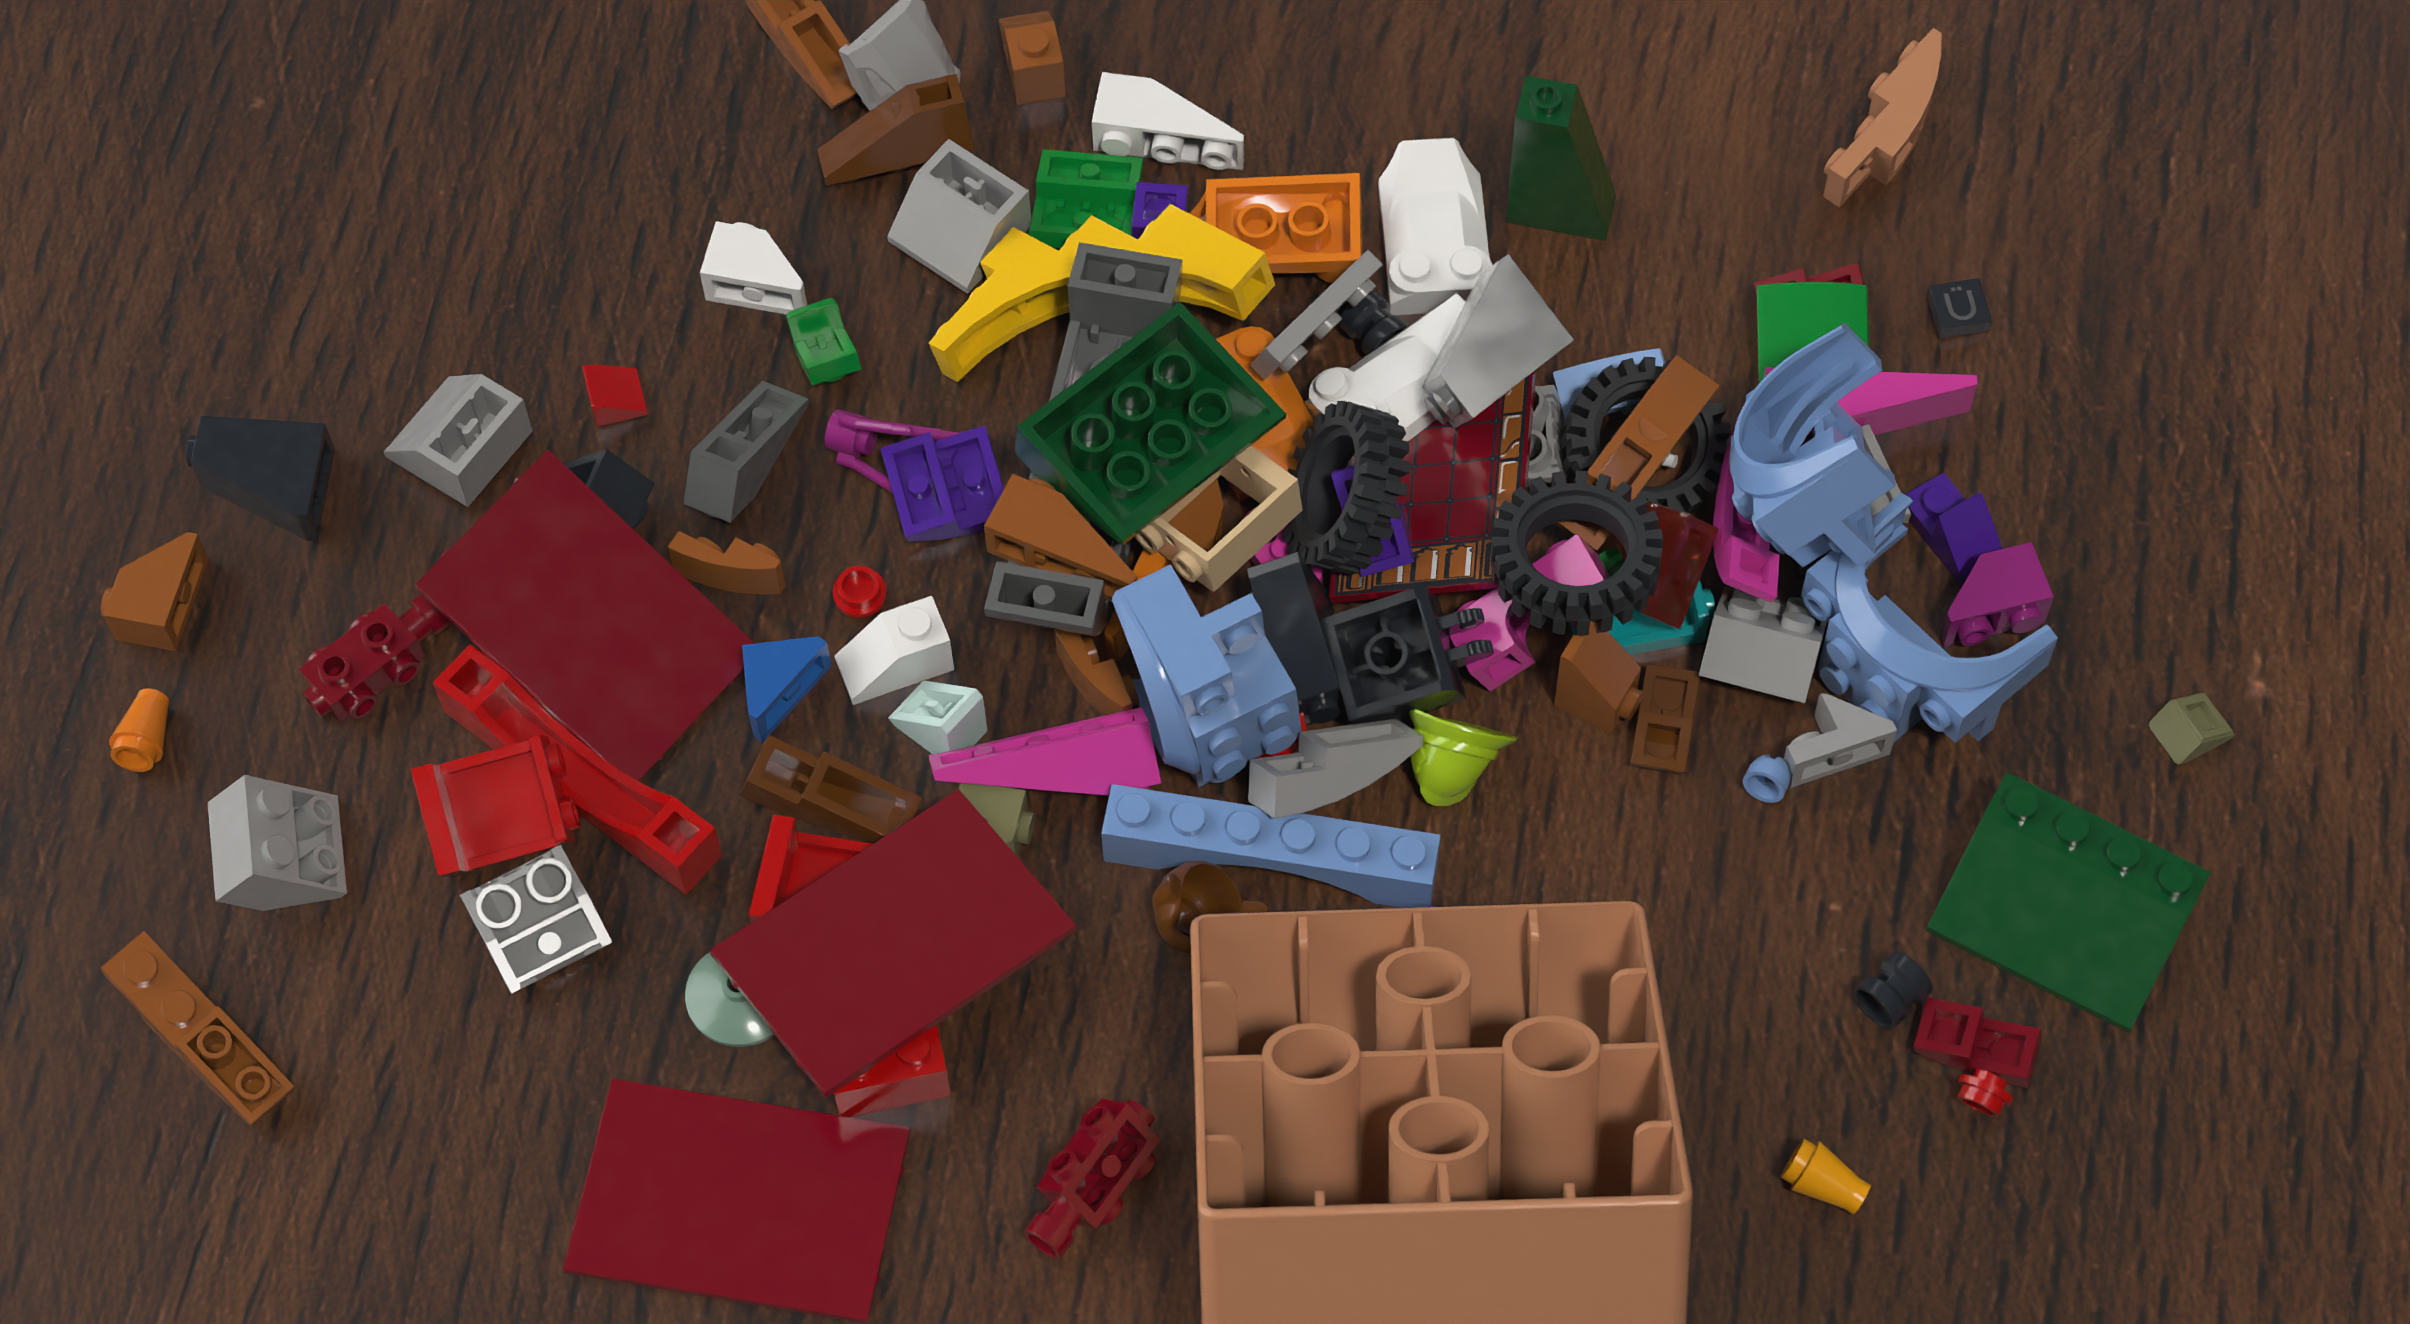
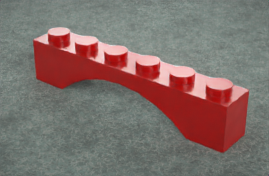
M469 645L433 681L443 711L492 749L529 740L530 736L538 734L549 736L550 744L558 743L565 760L567 772L566 775L559 776L564 797H573L578 814L685 895L723 856L714 826L675 797L661 793L638 782L600 757L555 720L507 671L472 645Z

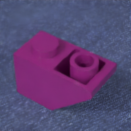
M2032 542L1984 553L1979 556L1947 612L1940 636L1943 647L1958 643L1964 646L1976 645L1987 640L1991 635L2011 630L2014 633L2029 632L2046 621L2054 596Z

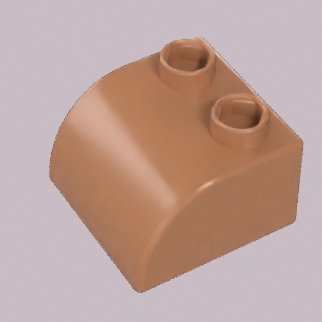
M1630 901L1230 913L1200 915L1192 921L1190 937L1202 1324H1686L1693 1191L1646 914L1641 905Z

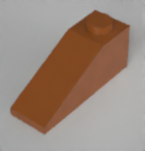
M1012 474L984 525L987 552L1021 566L1104 580L1105 600L1112 602L1115 591L1137 581L1135 573L1062 493L1057 492L1052 485L1036 478L1027 480Z

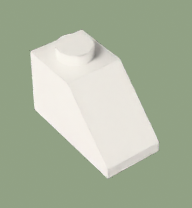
M715 222L700 271L707 301L787 314L789 311L807 306L803 281L766 230L757 229L753 225L742 222L734 224Z
M932 596L880 613L834 656L852 705L954 670L950 639Z

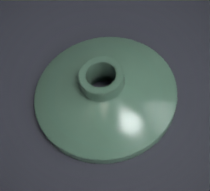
M710 952L706 954L693 968L685 990L687 1011L695 1027L708 1039L730 1047L753 1046L772 1038L774 1033L741 992L736 993L729 989L732 981L712 958Z

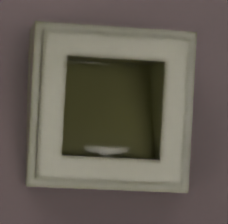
M2205 693L2170 700L2149 723L2151 731L2178 765L2199 757L2227 742L2235 735Z

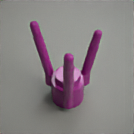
M837 409L831 415L826 428L825 446L827 449L838 452L836 464L856 470L893 494L889 477L858 459L861 454L870 455L877 442L878 432L910 437L931 432L934 440H941L959 433L937 428L874 420Z

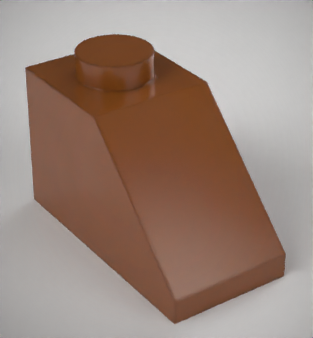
M1042 11L1000 18L999 26L1016 105L1066 97L1063 58L1055 22L1049 12Z
M187 532L119 569L113 587L106 589L101 602V615L105 619L115 640L177 651L209 561L198 534Z
M1596 620L1590 621L1589 635L1577 636L1575 632L1561 655L1554 706L1612 735L1621 718L1630 721L1640 705L1644 694L1643 691L1638 689L1641 667L1608 631L1600 633Z

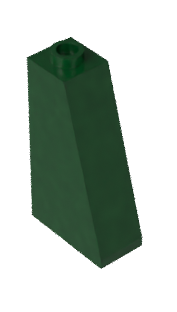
M1525 75L1515 118L1506 223L1606 241L1616 200V192L1578 85Z

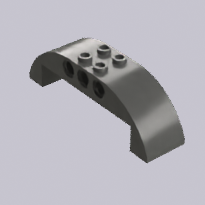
M1079 242L1068 283L1070 322L1050 400L1180 302L1183 271L1182 259ZM1031 471L1029 480L1032 479V478L1039 479V478ZM1084 517L1127 565L1133 538L1124 545H1121ZM1008 560V563L996 561L984 613L988 618L1096 637L1105 628L1114 605L1113 602L1105 600L1104 580L1021 566Z

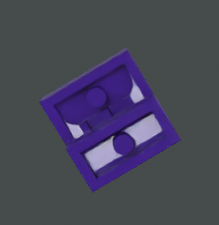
M985 425L938 441H934L931 432L880 448L904 534L908 542L941 540L985 531L984 525L1005 488Z

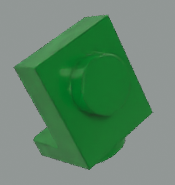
M828 298L789 311L786 314L797 357L812 386L822 382H835L845 377L846 374L861 370L857 351L844 329L839 307L834 298Z

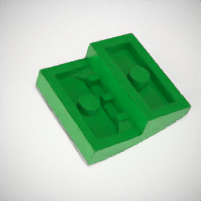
M1043 149L1036 179V200L1029 235L1052 248L1061 249L1067 238L1077 231L1092 215L1132 236L1131 226L1136 184L1142 181L1143 158Z
M1792 282L1757 285L1759 383L1764 378L1766 367L1775 368L1793 353L1844 322L1870 348L1867 286L1837 282Z

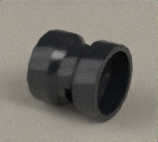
M1372 290L1354 308L1349 304L1341 315L1342 320L1339 322V325L1351 338H1358L1362 342L1361 350L1366 356L1409 326L1400 315H1392L1389 312L1390 304L1377 290Z
M1894 951L1880 963L1879 973L1876 977L1868 976L1864 978L1853 989V996L1860 1009L1869 1019L1883 1029L1892 1030L1906 1018V1008L1911 1004L1918 1005L1922 1003L1932 993L1933 986L1928 975L1917 962L1902 952Z

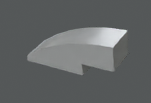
M1396 719L1302 731L1299 733V753L1250 759L1248 802L1276 819L1308 812L1339 801L1369 786L1399 766L1422 747L1423 735Z

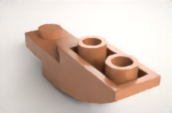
M1933 28L1920 42L1913 40L1901 54L1898 66L1891 74L1883 72L1875 80L1868 93V98L1872 100L1868 117L1858 128L1854 142L1846 150L1843 148L1837 149L1828 160L1824 168L1827 180L1823 197L1839 208L1869 175L1887 185L1903 166L1913 150L1925 125L1938 77L1941 59V32Z

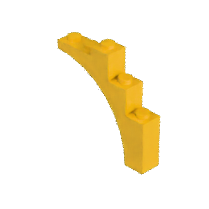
M1172 204L1157 219L1147 225L1139 239L1091 215L1077 231L1067 238L1064 246L1059 251L1012 227L980 262L987 280L977 287L954 316L938 329L935 336L930 340L929 345L942 374L958 382L986 355L1019 333L1055 316L1069 313L1068 283L1079 242L1182 259L1183 271L1180 302L1210 307L1242 321L1247 318L1276 284L1265 252Z

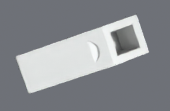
M1102 72L1092 118L1093 151L1117 156L1131 155L1154 158L1164 163L1185 162L1200 164L1216 170L1226 168L1243 170V134L1152 78Z

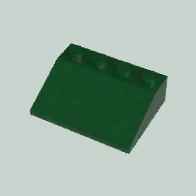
M1178 302L1017 425L1015 453L1040 480L1049 483L1057 492L1062 493L1080 514L1121 545H1124L1286 419V413L1181 302Z
M2007 772L1982 816L1927 925L1926 932L2130 1033L2211 872Z

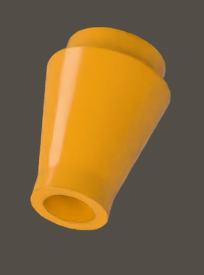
M1805 1138L1798 1144L1781 1174L1782 1179L1792 1184L1790 1190L1843 1208L1853 1215L1857 1212L1871 1188L1870 1184L1860 1179L1822 1142L1818 1141L1816 1144H1813Z

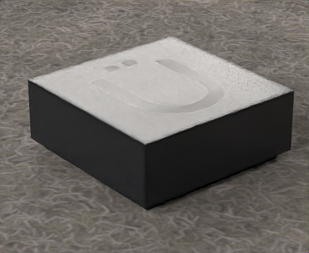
M1980 278L1929 286L1927 299L1939 339L1990 331L1992 318Z

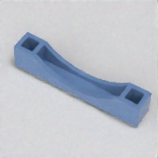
M1115 784L1111 785L1101 833L1103 859L1105 862L1156 870L1179 866L1190 861L1267 868L1326 882L1355 893L1375 904L1400 908L1431 906L1441 837L1439 834L1303 813L1274 819L1257 808V806Z

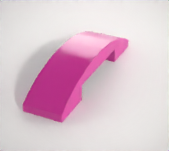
M1737 417L1725 452L1717 488L1713 523L1714 557L1719 576L1724 584L1771 603L1777 597L1780 555L1770 551V542L1765 541L1759 535L1752 521L1742 517L1732 500L1734 481L1730 473L1729 457L1731 437L1734 435Z

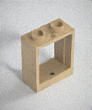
M1250 446L1135 537L1149 552L1156 553L1159 551L1171 560L1176 570L1186 580L1190 582L1197 580L1214 592L1303 510L1298 479L1253 446ZM1222 475L1259 502L1260 505L1212 549L1206 552L1168 522L1216 478Z

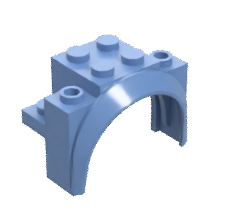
M1845 322L1786 358L1754 390L1746 395V402L1738 416L1734 435L1731 437L1729 467L1734 481L1732 500L1736 509L1743 518L1752 521L1756 531L1765 541L1771 542L1779 553H1787L1802 567H1805L1831 549L1836 553L1843 551L1858 567L1876 556L1870 503L1896 486L1894 474L1888 468L1884 469L1865 450L1862 427L1838 403L1840 399L1882 371L1881 359ZM1815 427L1812 431L1813 439L1802 445L1811 429Z
M1900 493L1872 518L1876 556L1858 567L1843 551L1836 553L1832 550L1806 572L1801 597L1807 609L1815 618L1829 623L1817 671L1820 672L1824 684L1834 694H1843L1853 705L1893 721L1897 729L1894 742L1922 719L1935 731H1943L1955 743L1968 732L1979 741L1994 729L2001 705L2049 665L2058 638L2048 625H2045L2001 653L1980 658L1951 657L1886 595L1877 601L1868 592V579L1865 577V572L1881 554L1907 534L1908 528L1902 523L1906 509L1913 503V500Z
M1171 564L1115 591L1112 602L1141 679H1133L1139 697L1138 706L1144 710L1149 721L1153 743L1165 764L1190 773L1199 788L1209 782L1221 783L1240 772L1250 759L1265 753L1270 755L1280 753L1290 747L1296 738L1299 737V733L1302 730L1296 688L1265 636L1262 610L1252 593L1201 617Z

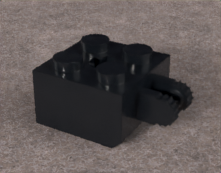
M1427 587L1412 588L1321 618L1347 716L1352 724L1392 719L1402 721L1411 718L1409 712L1413 709L1427 713L1467 700L1458 668L1478 660H1483L1494 654L1491 640H1475L1453 648L1450 635L1476 628L1485 622L1482 608L1462 610L1461 612L1444 616L1439 598ZM1399 650L1402 653L1399 663L1393 668L1386 666L1387 660L1394 661L1390 655Z

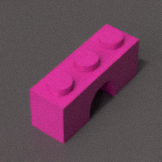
M1578 534L1569 540H1563L1554 544L1548 549L1545 556L1532 564L1538 572L1548 579L1565 585H1593L1610 577L1598 554ZM1495 588L1480 599L1464 604L1457 611L1482 608L1485 618L1483 624L1476 628L1450 635L1455 647L1475 640H1491L1494 650L1492 656L1465 665L1469 673L1490 692L1535 663L1526 645V632L1530 624L1531 609L1519 618L1512 612V600L1506 603L1502 601L1498 595L1499 588ZM1570 622L1576 628V622Z

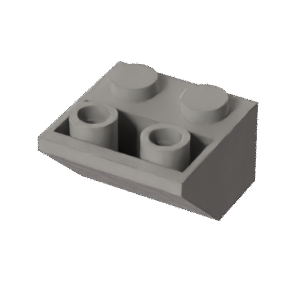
M948 139L916 173L888 233V242L968 294L985 276L980 263L1012 227L1024 233L1030 227L1029 191Z
M482 374L449 376L386 448L384 454L386 458L469 507L533 430L524 400Z
M1725 586L1714 613L1699 676L1805 703L1827 621H1820L1815 618L1807 609L1803 598L1792 597L1787 602L1774 599L1770 603L1739 589Z
M243 775L208 802L216 902L265 911L338 899L347 894L338 795Z

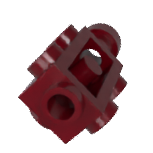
M422 594L409 602L411 608L399 618L384 603L375 611L367 612L358 617L350 626L349 631L331 645L322 646L310 655L306 664L298 669L308 687L302 692V695L321 718L331 713L339 723H342L349 716L353 719H361L375 708L378 703L376 695L390 684L394 683L397 686H402L415 678L421 668L419 662L425 658L419 642L431 633L435 636L439 635L453 623Z
M1101 1098L1096 1105L1084 1114L1078 1131L1066 1147L1050 1160L1047 1173L1035 1187L1051 1203L1044 1214L1037 1213L1023 1232L1025 1238L1036 1249L1052 1259L1061 1260L1074 1242L1072 1233L1078 1225L1096 1229L1099 1225L1110 1223L1119 1215L1123 1208V1200L1120 1198V1195L1131 1180H1138L1147 1175L1156 1162V1156L1152 1151L1158 1145L1161 1138L1150 1128L1155 1118L1148 1109L1133 1100H1127L1126 1103Z

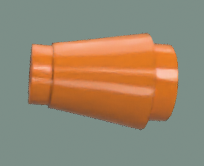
M149 688L140 690L110 737L109 745L112 749L110 755L112 760L120 767L130 771L145 772L152 769L154 763L161 760L168 706L170 703L169 698L164 693Z

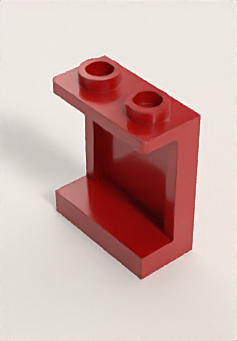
M538 734L530 736L529 740L439 765L430 763L411 769L438 876L452 877L547 851L560 844L565 846L576 843L573 830L581 827L578 810L572 796L564 797L559 776L566 775L567 773L565 760L559 744H550L549 736Z
M773 814L749 911L751 923L873 844L798 832L795 818Z

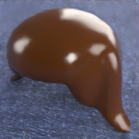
M1190 861L1179 865L1163 878L1152 896L1155 922L1161 937L1168 945L1184 953H1191L1190 926L1192 921L1200 915L1269 912V907L1265 902L1243 899L1231 877L1221 867L1206 861Z

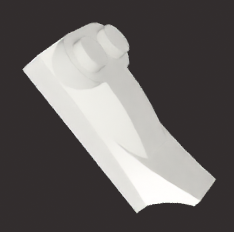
M1454 138L1402 141L1398 144L1393 158L1378 181L1388 300L1390 304L1389 311L1392 315L1426 314L1456 293L1463 300L1467 301L1480 274L1492 266L1489 258L1480 173L1469 161L1459 142Z
M1456 293L1349 369L1335 367L1318 374L1309 387V399L1304 402L1311 416L1314 418L1318 413L1325 414V407L1331 403L1337 405V401L1352 402L1396 416L1399 419L1398 425L1403 426L1406 431V435L1402 440L1407 442L1436 420L1425 404L1424 399L1429 395L1422 385L1466 301Z

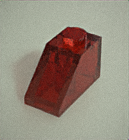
M1648 501L1647 513L1655 511L1659 519L1658 529H1662L1663 549L1660 578H1658L1656 592L1654 596L1649 595L1648 605L1641 613L1680 630L1719 528L1689 514ZM1622 544L1621 552L1625 562L1627 554Z

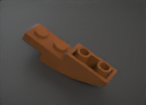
M1676 355L1589 468L1587 484L1596 486L1599 475L1604 474L1611 477L1610 491L1614 492L1621 482H1624L1632 487L1631 501L1639 496L1720 385ZM1567 520L1553 523L1571 537L1578 534L1596 553L1612 533L1603 526L1588 521Z
M145 931L100 968L102 974L140 1013L145 1023L219 1098L251 1127L295 1089L294 1085L219 1006L216 1007Z

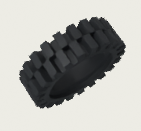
M1644 357L1639 364H1634L1633 358L1625 359L1615 369L1612 364L1606 367L1596 379L1593 377L1586 384L1571 406V411L1565 418L1562 428L1566 430L1565 435L1561 439V451H1567V457L1563 461L1566 473L1573 471L1576 476V470H1589L1602 452L1600 428L1605 414L1613 406L1625 400L1642 399L1671 360L1667 359L1661 367L1655 366L1656 357ZM1709 400L1688 429L1692 443V456L1686 473L1681 478L1667 485L1645 486L1640 493L1648 501L1647 513L1655 511L1659 519L1658 527H1660L1664 520L1669 519L1670 524L1681 520L1687 512L1691 514L1716 488L1728 445L1726 440L1732 432L1730 422L1722 423L1721 420L1722 416L1726 413L1722 401L1713 404Z
M1337 401V405L1331 403L1325 407V414L1318 413L1314 417V429L1307 427L1302 435L1306 444L1305 448L1297 446L1292 456L1298 461L1296 470L1288 468V472L1298 479L1303 510L1287 524L1289 526L1284 530L1283 537L1285 542L1290 543L1287 548L1290 554L1298 552L1308 565L1345 575L1347 573L1353 575L1359 573V568L1366 569L1371 565V556L1378 558L1384 549L1380 538L1390 540L1394 533V529L1389 522L1391 518L1399 520L1403 508L1396 506L1398 496L1407 495L1408 484L1401 483V477L1410 473V462L1402 459L1410 452L1409 442L1402 440L1406 435V431L1403 426L1398 425L1399 419L1396 416L1356 403ZM1355 453V471L1352 487L1346 505L1335 523L1337 492L1331 474L1333 471L1346 468Z
M1576 470L1575 483L1566 484L1564 471L1552 473V484L1549 488L1540 476L1530 480V494L1520 486L1512 493V504L1505 500L1499 508V518H1495L1492 531L1490 566H1492L1491 577L1493 584H1499L1498 595L1504 603L1512 600V612L1519 618L1531 609L1530 624L1541 629L1547 617L1553 619L1552 633L1564 635L1566 622H1576L1577 636L1589 635L1590 621L1595 620L1600 633L1612 630L1613 615L1622 625L1632 620L1633 608L1641 613L1648 605L1649 595L1654 596L1656 592L1658 578H1660L1663 549L1662 529H1658L1659 519L1655 511L1647 513L1648 501L1641 494L1631 501L1632 487L1624 482H1621L1614 492L1610 491L1611 477L1604 474L1599 475L1596 486L1587 484L1588 471ZM1580 520L1598 524L1615 534L1623 544L1627 558L1618 572L1607 580L1593 585L1573 586L1550 580L1538 572L1529 561L1526 547L1533 536L1544 527L1559 521Z

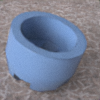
M1762 755L1750 764L1744 775L1743 785L1751 796L1760 801L1768 803L1778 802L1784 797L1789 787L1791 772L1783 758L1777 757L1772 759L1770 755Z

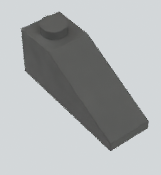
M762 381L691 451L683 504L703 511L712 518L723 519L731 523L755 498L806 411L809 399Z

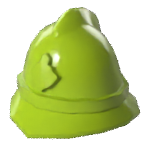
M1417 709L1410 710L1409 712L1415 727L1414 730L1423 735L1422 747L1411 755L1415 780L1420 786V793L1424 800L1434 806H1449L1463 800L1489 763L1497 759L1499 750L1516 742L1518 737L1490 728L1434 717Z

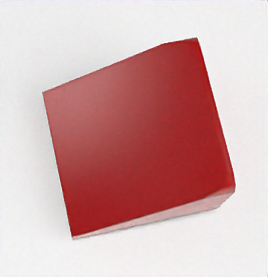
M594 364L582 366L597 427L648 415L637 368Z

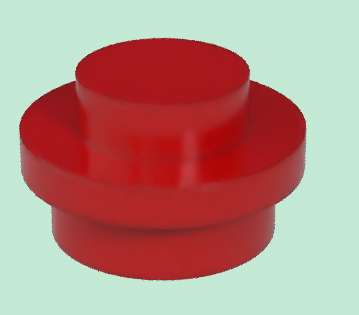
M852 566L846 569L837 578L833 586L835 605L843 614L853 618H865L875 614L882 608L887 597L883 578L876 571L866 566Z
M1976 1069L1973 1076L1961 1074L1957 1081V1084L1961 1087L1957 1099L1966 1106L1985 1115L1999 1117L2003 1107H2010L2013 1101V1097L2005 1091L2008 1083L1988 1071Z

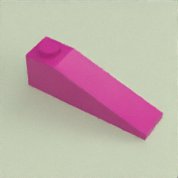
M1766 367V368H1765V373H1764V378H1765L1774 368H1767V367ZM1879 372L1840 399L1838 403L1860 426L1869 424L1873 434L1877 435L1969 412L1977 388V375ZM1815 427L1811 429L1802 445L1813 439L1812 431Z
M1142 707L929 755L935 781L1109 795L1112 784L1150 790L1149 786L1161 783L1150 725Z

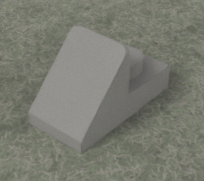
M1819 694L1815 719L1822 734L1820 735L1817 731L1805 733L1794 739L1787 746L1784 760L1791 772L1789 788L1890 755L1897 733L1893 721L1831 695Z

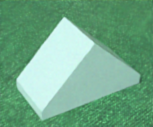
M924 680L888 717L895 727L931 754L973 746L987 732L984 700L976 688Z

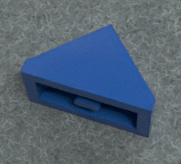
M815 636L742 645L748 715L753 736L761 743L766 740L767 736L777 728L832 667L827 642L821 637Z

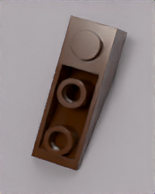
M952 74L906 85L818 148L826 186L837 183H851L863 177L888 171H902L910 166L926 163L948 139L968 152L975 151L957 75Z

